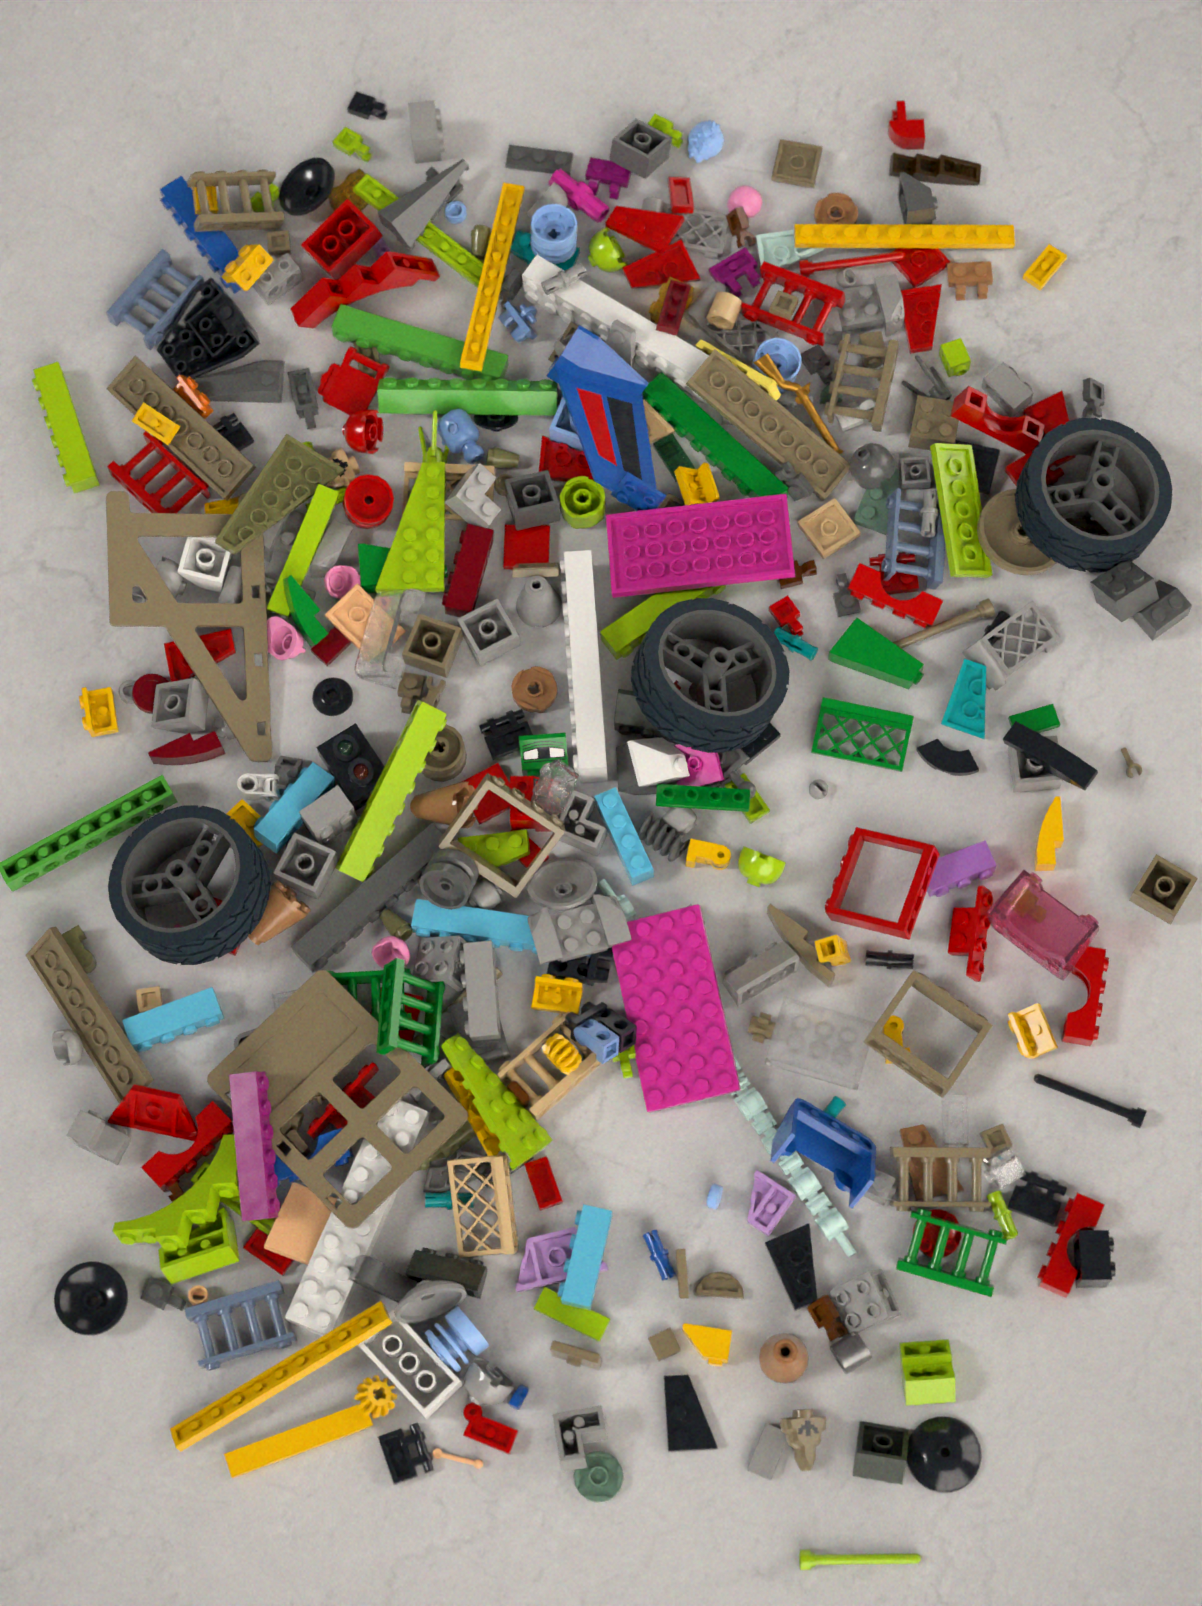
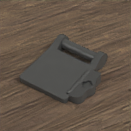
M463 1002L449 1006L448 1012L442 1013L440 1034L445 1041L457 1033L467 1040L472 1049L499 1041L501 1048L478 1055L482 1057L484 1062L504 1057V1059L511 1057L501 1021V1039L472 1041L470 1036L465 1033V1021L468 1020V1011H464Z

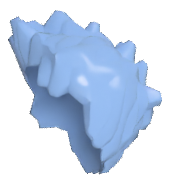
M709 120L698 123L692 128L688 138V157H694L696 163H699L703 159L708 160L710 157L716 156L722 150L724 137L719 124Z

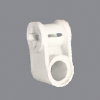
M246 773L238 778L237 786L239 793L246 800L274 802L275 800L279 801L282 797L279 794L280 789L277 788L278 774ZM247 783L254 784L251 790L243 789V786Z

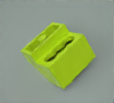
M949 1339L899 1343L902 1385L906 1405L956 1402L955 1374Z

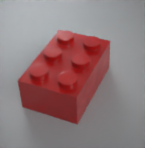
M347 198L301 246L332 279L339 280L383 235Z

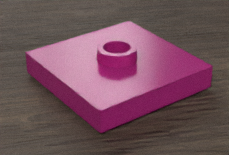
M680 744L674 745L684 753L690 775L677 780V785L706 786L724 781L718 753L693 750L691 747H684Z

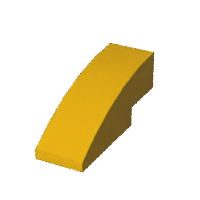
M1061 796L1054 798L1042 822L1036 842L1035 871H1053L1055 868V848H1061L1064 842Z

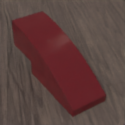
M215 731L196 740H193L191 734L188 733L148 752L153 764L159 765L194 764L226 754Z

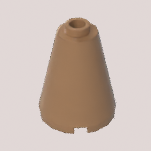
M466 781L414 796L410 803V810L416 818L450 825L475 789L472 785L468 786L469 782ZM473 812L461 828L473 826L476 817H473Z

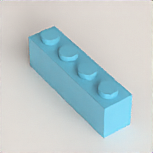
M314 762L308 768L304 767L299 773L294 784L290 783L286 787L279 801L275 800L269 807V812L265 817H260L254 825L255 838L277 854L293 836L294 832L296 833L303 825L299 811L335 787V777Z
M616 787L594 796L596 808L632 886L653 878L654 869Z
M213 987L123 1019L122 1022L128 1040L135 1051L144 1052L151 1049L154 1044L160 1042L162 1044L169 1043L181 1034L191 1035L197 1032L198 1028L215 1026L220 1023L219 1020L225 1018Z
M583 1204L582 1211H577L575 1225H578L576 1235L572 1234L569 1248L573 1249L571 1259L566 1258L563 1272L567 1273L565 1282L560 1283L558 1296L562 1297V1304L591 1310L612 1220L611 1210Z

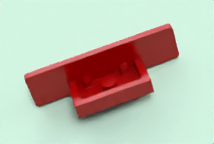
M978 885L975 907L953 909L948 953L950 955H968L966 976L975 982L981 981V975L984 972L983 959L984 952L987 950L986 937L987 929L990 927V907L993 904L992 892L983 885Z
M374 1062L363 1066L358 1073L359 1077L353 1083L349 1082L342 1089L361 1109L365 1108L375 1098L364 1088L379 1071L378 1066ZM331 1103L326 1106V1112L320 1118H315L308 1127L307 1133L313 1140L330 1123L337 1129L344 1128L348 1123Z

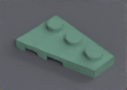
M895 469L894 474L889 480L885 479L882 481V486L870 490L866 489L853 519L854 524L887 536L888 509L886 508V500L888 495H891L898 488L899 469Z

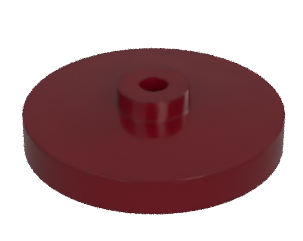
M158 674L141 676L136 680L132 689L134 704L141 711L153 714L156 684L168 683L169 681Z

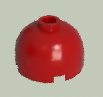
M357 410L348 417L343 425V436L348 446L355 452L375 454L379 448H375L377 440L382 442L384 428L382 417H377L376 413H379L377 410Z

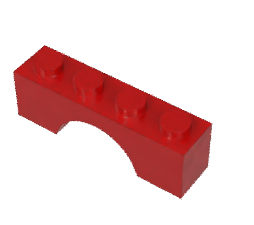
M970 386L966 387L954 398L951 417L1024 454L1029 453L1042 440L1043 423L1027 415L1006 417L995 413L987 404L988 395Z
M861 563L857 565L847 588L851 592L850 596L861 601L863 598L872 601V606L881 610L884 607L893 610L892 615L898 618L905 619V616L914 620L913 624L925 629L926 626L931 627L944 600L924 591L909 600L895 599L889 596L883 589L880 579L881 572Z
M1077 945L1075 949L1072 974L1084 983L1087 990V1002L1079 1010L1067 1014L1064 1022L1062 1042L1091 1046L1093 1040L1098 1039L1100 1026L1096 1025V1018L1101 1017L1103 1003L1099 1002L1100 994H1104L1106 980H1102L1103 971L1107 972L1109 957H1105L1106 949Z
M214 1101L195 1117L198 1133L196 1140L189 1149L179 1154H166L158 1151L141 1167L163 1192L167 1189L169 1190L168 1187L174 1183H179V1178L185 1172L188 1174L193 1171L198 1165L197 1161L203 1156H209L215 1150V1145L222 1139L223 1135H231L233 1133L232 1120Z
M1079 1193L1075 1195L1074 1199L1069 1197L1064 1209L1065 1212H1068L1065 1221L1060 1220L1055 1232L1059 1235L1057 1242H1051L1046 1256L1050 1257L1047 1266L1042 1264L1037 1276L1038 1279H1041L1039 1287L1067 1298L1078 1273L1068 1259V1241L1078 1231L1094 1230L1105 1204Z

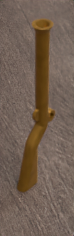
M768 353L753 362L768 377L775 380L780 388L796 393L795 402L804 406L826 444L839 455L844 451L839 448L807 396L810 392V382L802 387L798 383L784 380Z

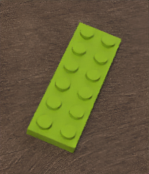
M934 443L930 446L950 576L988 578L993 575L991 562L983 551L977 534V524L982 512L972 445Z

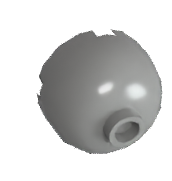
M554 182L526 214L532 220L536 210L544 205L560 204L567 207L568 197L566 192Z
M162 557V560H159L156 566L157 572L174 598L178 594L182 596L187 583L183 582L184 577L177 573L179 564L171 559Z
M474 1358L465 1374L464 1384L470 1394V1400L475 1404L497 1405L509 1396L514 1389V1383L497 1366L495 1370L488 1367L489 1361L482 1358Z

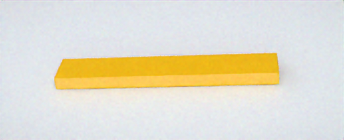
M357 1405L225 1453L231 1477L241 1476L373 1427L370 1414L364 1416L365 1409L363 1407L357 1409Z

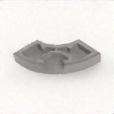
M458 1149L454 1159L482 1157V1155ZM471 1163L470 1165L474 1167L476 1163ZM448 1164L439 1168L429 1167L423 1191L428 1193H444L447 1190H451ZM463 1164L454 1165L455 1175L464 1180L470 1170Z

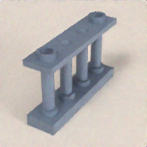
M161 249L106 312L110 323L116 327L125 321L145 335L143 339L149 350L162 341L163 335L174 324L194 291L205 283L203 276L200 274L192 281L173 268L170 255L164 249ZM163 274H168L187 287L180 297L157 282ZM153 289L173 303L166 313L143 298L149 290ZM139 305L159 319V321L150 329L130 315L129 312Z
M896 488L891 495H888L886 500L888 522L885 558L881 566V570L884 572L883 580L888 581L895 572L924 577L927 580V588L935 590L943 582L945 538L939 500L937 499L936 505L938 516L935 521V535L928 537L930 538L929 546L925 547L898 542V530L919 534L921 531V524L899 520L900 509L920 512L923 504L901 500V489ZM897 551L926 556L928 559L927 568L897 563Z
M279 1280L184 1309L186 1318L198 1325L206 1356L205 1359L198 1361V1365L202 1369L206 1368L207 1371L221 1367L220 1363L276 1346L278 1349L287 1348L292 1345L293 1341L297 1340L293 1332L286 1333L278 1303L279 1295L284 1294L282 1283ZM264 1299L269 1304L277 1337L265 1341L262 1339L254 1309L255 1302ZM238 1307L245 1310L253 1344L239 1348L230 1315L232 1309ZM214 1314L221 1316L230 1350L215 1355L207 1324L208 1316Z

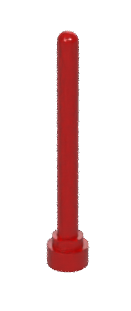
M900 251L813 263V261H808V259L799 260L800 275L810 277V275L817 271L900 261L905 258V254Z

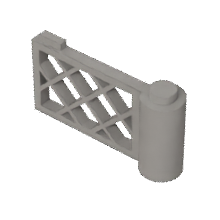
M648 197L643 200L642 210L668 213V211H671V206L659 198ZM694 209L693 214L678 213L684 216V222L690 230L682 235L677 231V238L671 240L669 245L682 239L688 251L704 253V257L717 259L718 256L722 257L728 226L726 214ZM698 216L702 222L694 227L688 218ZM713 220L724 221L723 227L716 231L710 225V222ZM703 226H706L711 232L705 238H702L697 231ZM693 233L699 241L695 244H689L685 237ZM715 237L720 244L719 249L710 248L706 242Z
M711 282L684 311L683 317L691 326L701 329L739 361L750 367L753 359L751 361L743 355V349L755 348L756 354L759 346L762 344L757 342V333H766L772 339L779 338L778 330L758 321L752 322L753 329L741 330L740 320H747L742 314L738 315L736 320L737 330L725 331L722 329V331H712L707 327L710 324L707 320V315L716 293L727 292V288L721 282ZM741 334H753L754 343L742 344ZM726 335H738L739 344L730 345L727 343Z
M229 567L217 603L242 602L241 567ZM265 577V594L269 593L272 597V591H274L277 585V580ZM303 588L314 601L316 592ZM252 590V598H260L259 593L255 595ZM280 616V618L288 622L287 617Z
M1031 601L962 653L966 659L986 666V687L989 690L994 688L996 691L1007 683L1004 680L1034 656L1043 650L1047 653L1058 645L1056 640L1059 639V636L1036 604ZM1028 609H1031L1035 615V623L1024 622V615ZM1009 623L1019 625L1017 636L1007 634ZM1023 626L1034 628L1033 639L1022 637ZM1038 629L1046 630L1051 638L1046 642L1037 640ZM992 636L1001 637L1000 649L993 648L988 639ZM1006 639L1017 640L1016 652L1005 650ZM1021 641L1032 643L1029 655L1020 653ZM1004 654L1015 656L1014 666L1010 669L1003 662Z

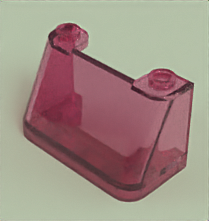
M1023 870L987 911L990 925L1000 935L1046 970L1064 981L1100 930L1099 922L1090 914L1078 916L1043 889L1042 879L1034 872L1029 874Z

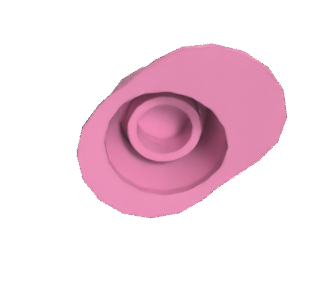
M277 616L267 620L268 652L283 661L295 658L300 653H305L306 650L303 648L304 638L299 630Z

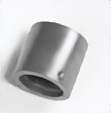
M856 1331L830 1346L833 1356L846 1374L872 1359L867 1346Z

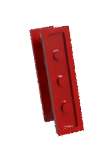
M763 261L760 272L764 282L752 305L742 302L743 316L751 322L758 321L800 337L811 345L818 344L824 346V333L820 331L831 309L835 306L843 308L846 302L844 291ZM778 284L783 286L782 292L790 295L795 291L804 295L792 321L760 309L771 285ZM818 299L823 301L824 305L812 329L801 325L800 323L811 301Z
M147 431L143 433L147 445L125 465L121 464L119 466L113 460L107 466L110 475L151 513L177 514L199 493L207 499L211 497L208 490L209 485L201 477L197 478L162 446L163 442L151 436ZM155 450L162 459L140 479L134 480L130 476V471ZM170 464L177 473L157 492L149 494L145 490L146 485ZM185 478L193 487L170 508H164L160 504L161 499Z

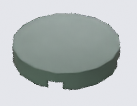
M602 1451L588 1453L585 1455L587 1468L574 1471L575 1486L580 1495L589 1501L597 1503L608 1501L615 1497L622 1487L624 1479L622 1467L618 1460L609 1453Z

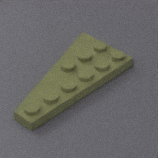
M286 434L216 538L215 544L235 555L312 497L318 484L326 486L341 475L344 469Z

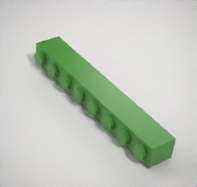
M340 304L332 324L333 337L341 342L348 341L353 343V341H356V345L364 349L372 348L373 346L383 355H394L403 361H413L426 368L433 367L439 369L445 374L459 375L465 380L477 378L484 380L504 379L509 366L508 355L487 349L482 371L460 368L464 341Z
M387 377L379 380L378 407L379 413L433 414V411H437V414H446L454 409H463L471 415L555 416L558 409V383L549 379L530 381L528 379L508 381L506 379L484 380L482 378L474 380H462L460 378L440 380L439 378L422 380L413 377L407 379Z

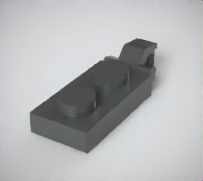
M305 368L287 372L299 419L305 418L307 429L316 428L314 415L319 414V408L310 369Z

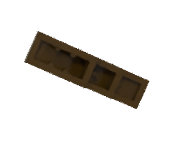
M893 152L890 156L889 176L900 178V173L905 172L921 182L949 185H979L981 164L942 154L938 158L918 153L911 157Z

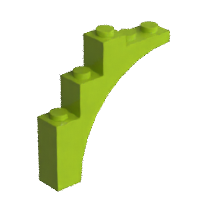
M234 1134L223 1135L218 1152L208 1169L178 1199L149 1215L133 1220L115 1222L113 1232L120 1242L127 1245L159 1242L164 1250L187 1249L192 1224L215 1222L220 1198L240 1196Z

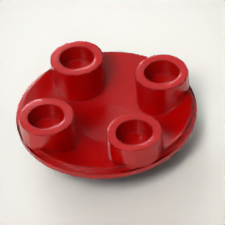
M929 1210L932 1212L931 1216L959 1224L957 1218L945 1210ZM929 1222L926 1223L919 1248L923 1254L933 1257L941 1226ZM950 1229L943 1257L951 1255L958 1248L962 1232Z

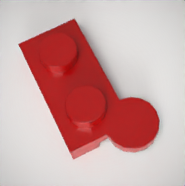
M474 1402L467 1404L463 1410V1415L469 1423L463 1436L510 1455L519 1431L483 1417V1409L480 1405Z

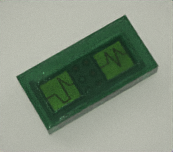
M673 433L653 443L654 449L676 482L677 479L674 471L679 466L695 469Z

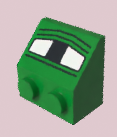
M565 732L519 736L523 776L541 778V776L551 775L553 778H559L569 774Z

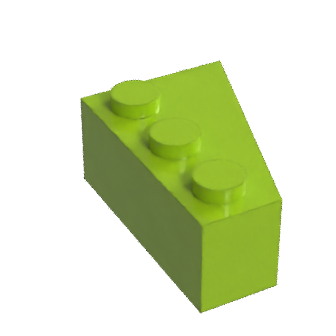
M224 1207L218 1210L219 1214L216 1215L215 1222L198 1224L199 1227L190 1232L187 1249H176L174 1251L164 1250L163 1247L158 1249L160 1269L171 1284L240 1261L235 1224Z

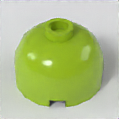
M605 227L591 238L588 246L590 254L587 258L593 267L598 266L600 270L611 273L621 270L628 265V262H623L622 258L626 256L614 235L610 237L607 234L610 229Z
M744 846L738 858V869L743 876L748 878L746 883L759 888L761 883L767 885L775 883L781 877L786 864L784 861Z

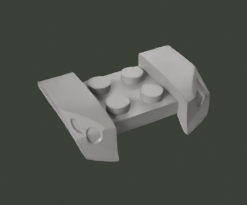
M896 274L874 278V284L842 289L841 291H844L846 302L842 309L836 306L831 309L821 332L824 333L825 342L839 345L840 340H842L843 331L884 324L885 336L888 337L901 329L905 315L903 298ZM815 299L812 300L816 317H818L824 303Z
M293 510L263 533L265 560L270 563L274 550L289 555L306 514ZM332 520L331 523L327 524L311 562V578H324L326 572L335 566L353 530L352 526L336 520Z
M595 894L590 898L592 902L590 905L550 915L548 907H545L529 916L528 923L540 964L555 960L562 962L606 951L613 945L631 941L632 938L624 912L617 898L612 895L602 896L601 894Z

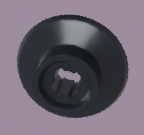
M327 678L315 687L312 701L320 713L327 716H337L346 712L351 706L353 691L351 686L343 679ZM333 691L337 694L332 698L328 696Z

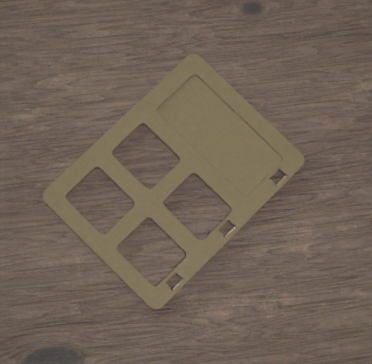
M319 970L208 1074L207 1082L232 1109L231 1099L227 1096L230 1093L229 1075L256 1071L266 1072L269 1080L267 1094L271 1104L270 1125L273 1127L274 1132L272 1149L347 1228L355 1229L466 1123L468 1113L408 1051L400 1048L385 1054L400 1070V1074L365 1108H359L333 1082V1079L369 1044L377 1046L379 1022L327 971ZM412 1088H418L444 1114V1119L409 1153H403L377 1126V1123ZM321 1094L348 1123L312 1159H306L281 1133V1128L315 1095ZM364 1138L391 1164L392 1169L364 1197L352 1205L325 1179L324 1174L359 1139ZM282 1141L292 1149L287 1156L277 1147ZM333 1193L342 1201L338 1208L328 1199Z

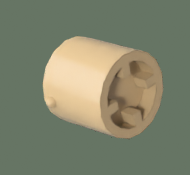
M727 292L716 293L707 315L708 322L720 329H733L741 310L742 301L735 295Z

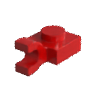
M788 595L769 606V612L781 628L788 625L793 635H803V626L797 620L800 617V611Z

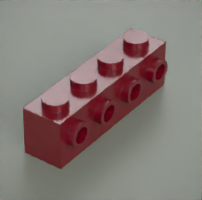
M467 524L466 531H461L459 544H462L460 551H456L453 564L456 565L455 571H450L447 584L450 585L448 593L444 592L442 605L445 606V614L462 617L475 610L494 541L493 529Z

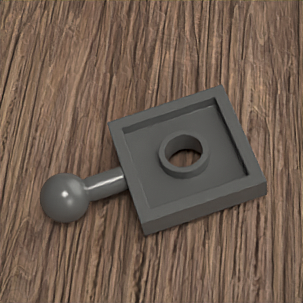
M742 748L722 752L723 757L720 765L724 781L710 785L712 787H719L730 778L738 789H749L751 791L750 799H752L756 794L755 785L749 781H744L736 772L750 757Z

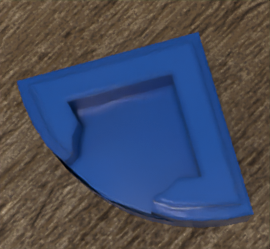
M521 1384L517 1388L509 1402L510 1407L516 1410L521 1408L529 1392L528 1387Z

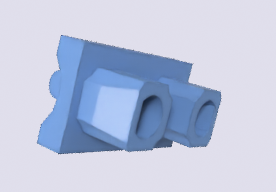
M507 301L504 304L506 310L498 318L507 328L516 321L518 326L510 332L515 341L521 343L528 337L532 340L538 335L527 321H530L531 324L536 323L537 320L534 316L537 313V309L534 306L527 307L525 304H522L519 307L522 311L520 313L516 306H512Z

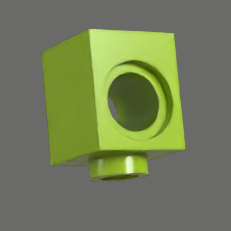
M962 338L940 345L939 357L948 377L954 375L961 376L969 371L971 359Z

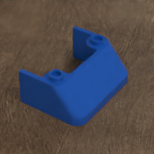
M800 1098L795 1099L772 1140L770 1161L775 1163L780 1155L791 1156L795 1151L801 1153L834 1173L835 1185L841 1191L849 1193V1207L853 1209L875 1181V1144L867 1136Z

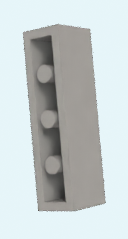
M492 940L463 943L464 950H460L461 965L465 964V974L461 975L462 987L466 988L467 997H463L464 1011H468V1020L465 1021V1033L470 1036L472 1041L501 1039L495 945Z

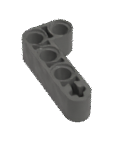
M366 1255L358 1256L349 1276V1280L397 1303L419 1283L385 1267L381 1261Z

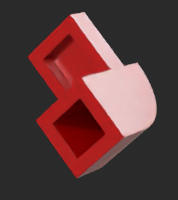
M896 101V108L892 110V120H889L888 125L890 140L902 149H924V119L906 120L905 101Z

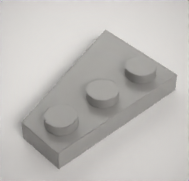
M616 319L611 325L605 343L633 368L635 330Z

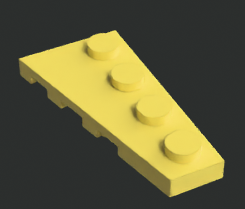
M702 339L695 345L697 349L708 355L716 349L773 399L777 401L781 396L777 383L772 378L764 376Z

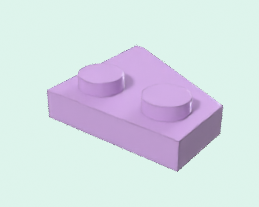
M756 1170L750 1200L751 1207L747 1221L748 1224L769 1237L796 1196Z

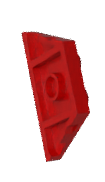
M133 1084L108 1119L110 1124L195 1141L198 1129L180 1094Z

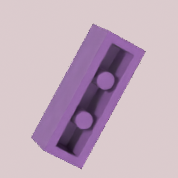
M986 841L938 858L927 889L929 897L934 895L941 897L949 893V889L955 887L961 889L970 885L971 881L975 879L985 880L990 878L995 872L997 865Z

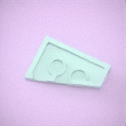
M794 230L756 235L760 267L763 261L778 267L786 268L799 262V260L824 250V248H795Z

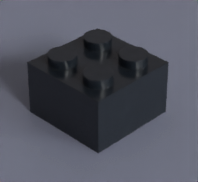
M1109 1230L1078 1231L1073 1239L1075 1269L1078 1271L1075 1278L1076 1288H1106L1112 1281V1277L1116 1275L1115 1262H1111L1110 1256L1111 1252H1114V1239L1109 1237Z

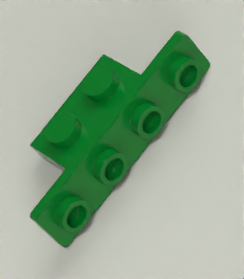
M658 784L656 806L748 812L751 791L749 789Z

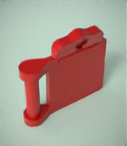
M350 346L345 353L341 366L333 363L329 366L328 371L321 376L318 394L324 397L323 401L326 404L348 415L360 409H368L378 390L379 380L385 378L390 365L386 363L380 364L358 353L356 348ZM354 360L376 371V378L350 366V363Z

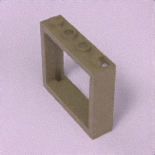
M487 773L439 839L438 847L441 849H455L467 854L474 860L480 875L517 898L565 833V825L563 821L558 819L557 815L546 813L544 807L538 802L533 801L531 803L524 798L525 795L520 790L509 788L505 785V781L502 778H497ZM488 790H491L553 832L518 881L454 839V836Z
M913 970L863 1042L943 1098L949 1092L993 1025L984 1016L970 1010L963 1001L956 1000L950 996L946 989L933 984L926 975ZM911 986L978 1033L948 1079L881 1032V1029Z

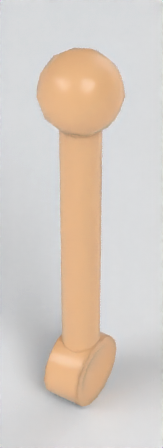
M438 1448L433 1450V1456L436 1459L442 1457L474 1465L476 1469H480L483 1466L481 1459L471 1460L443 1453Z

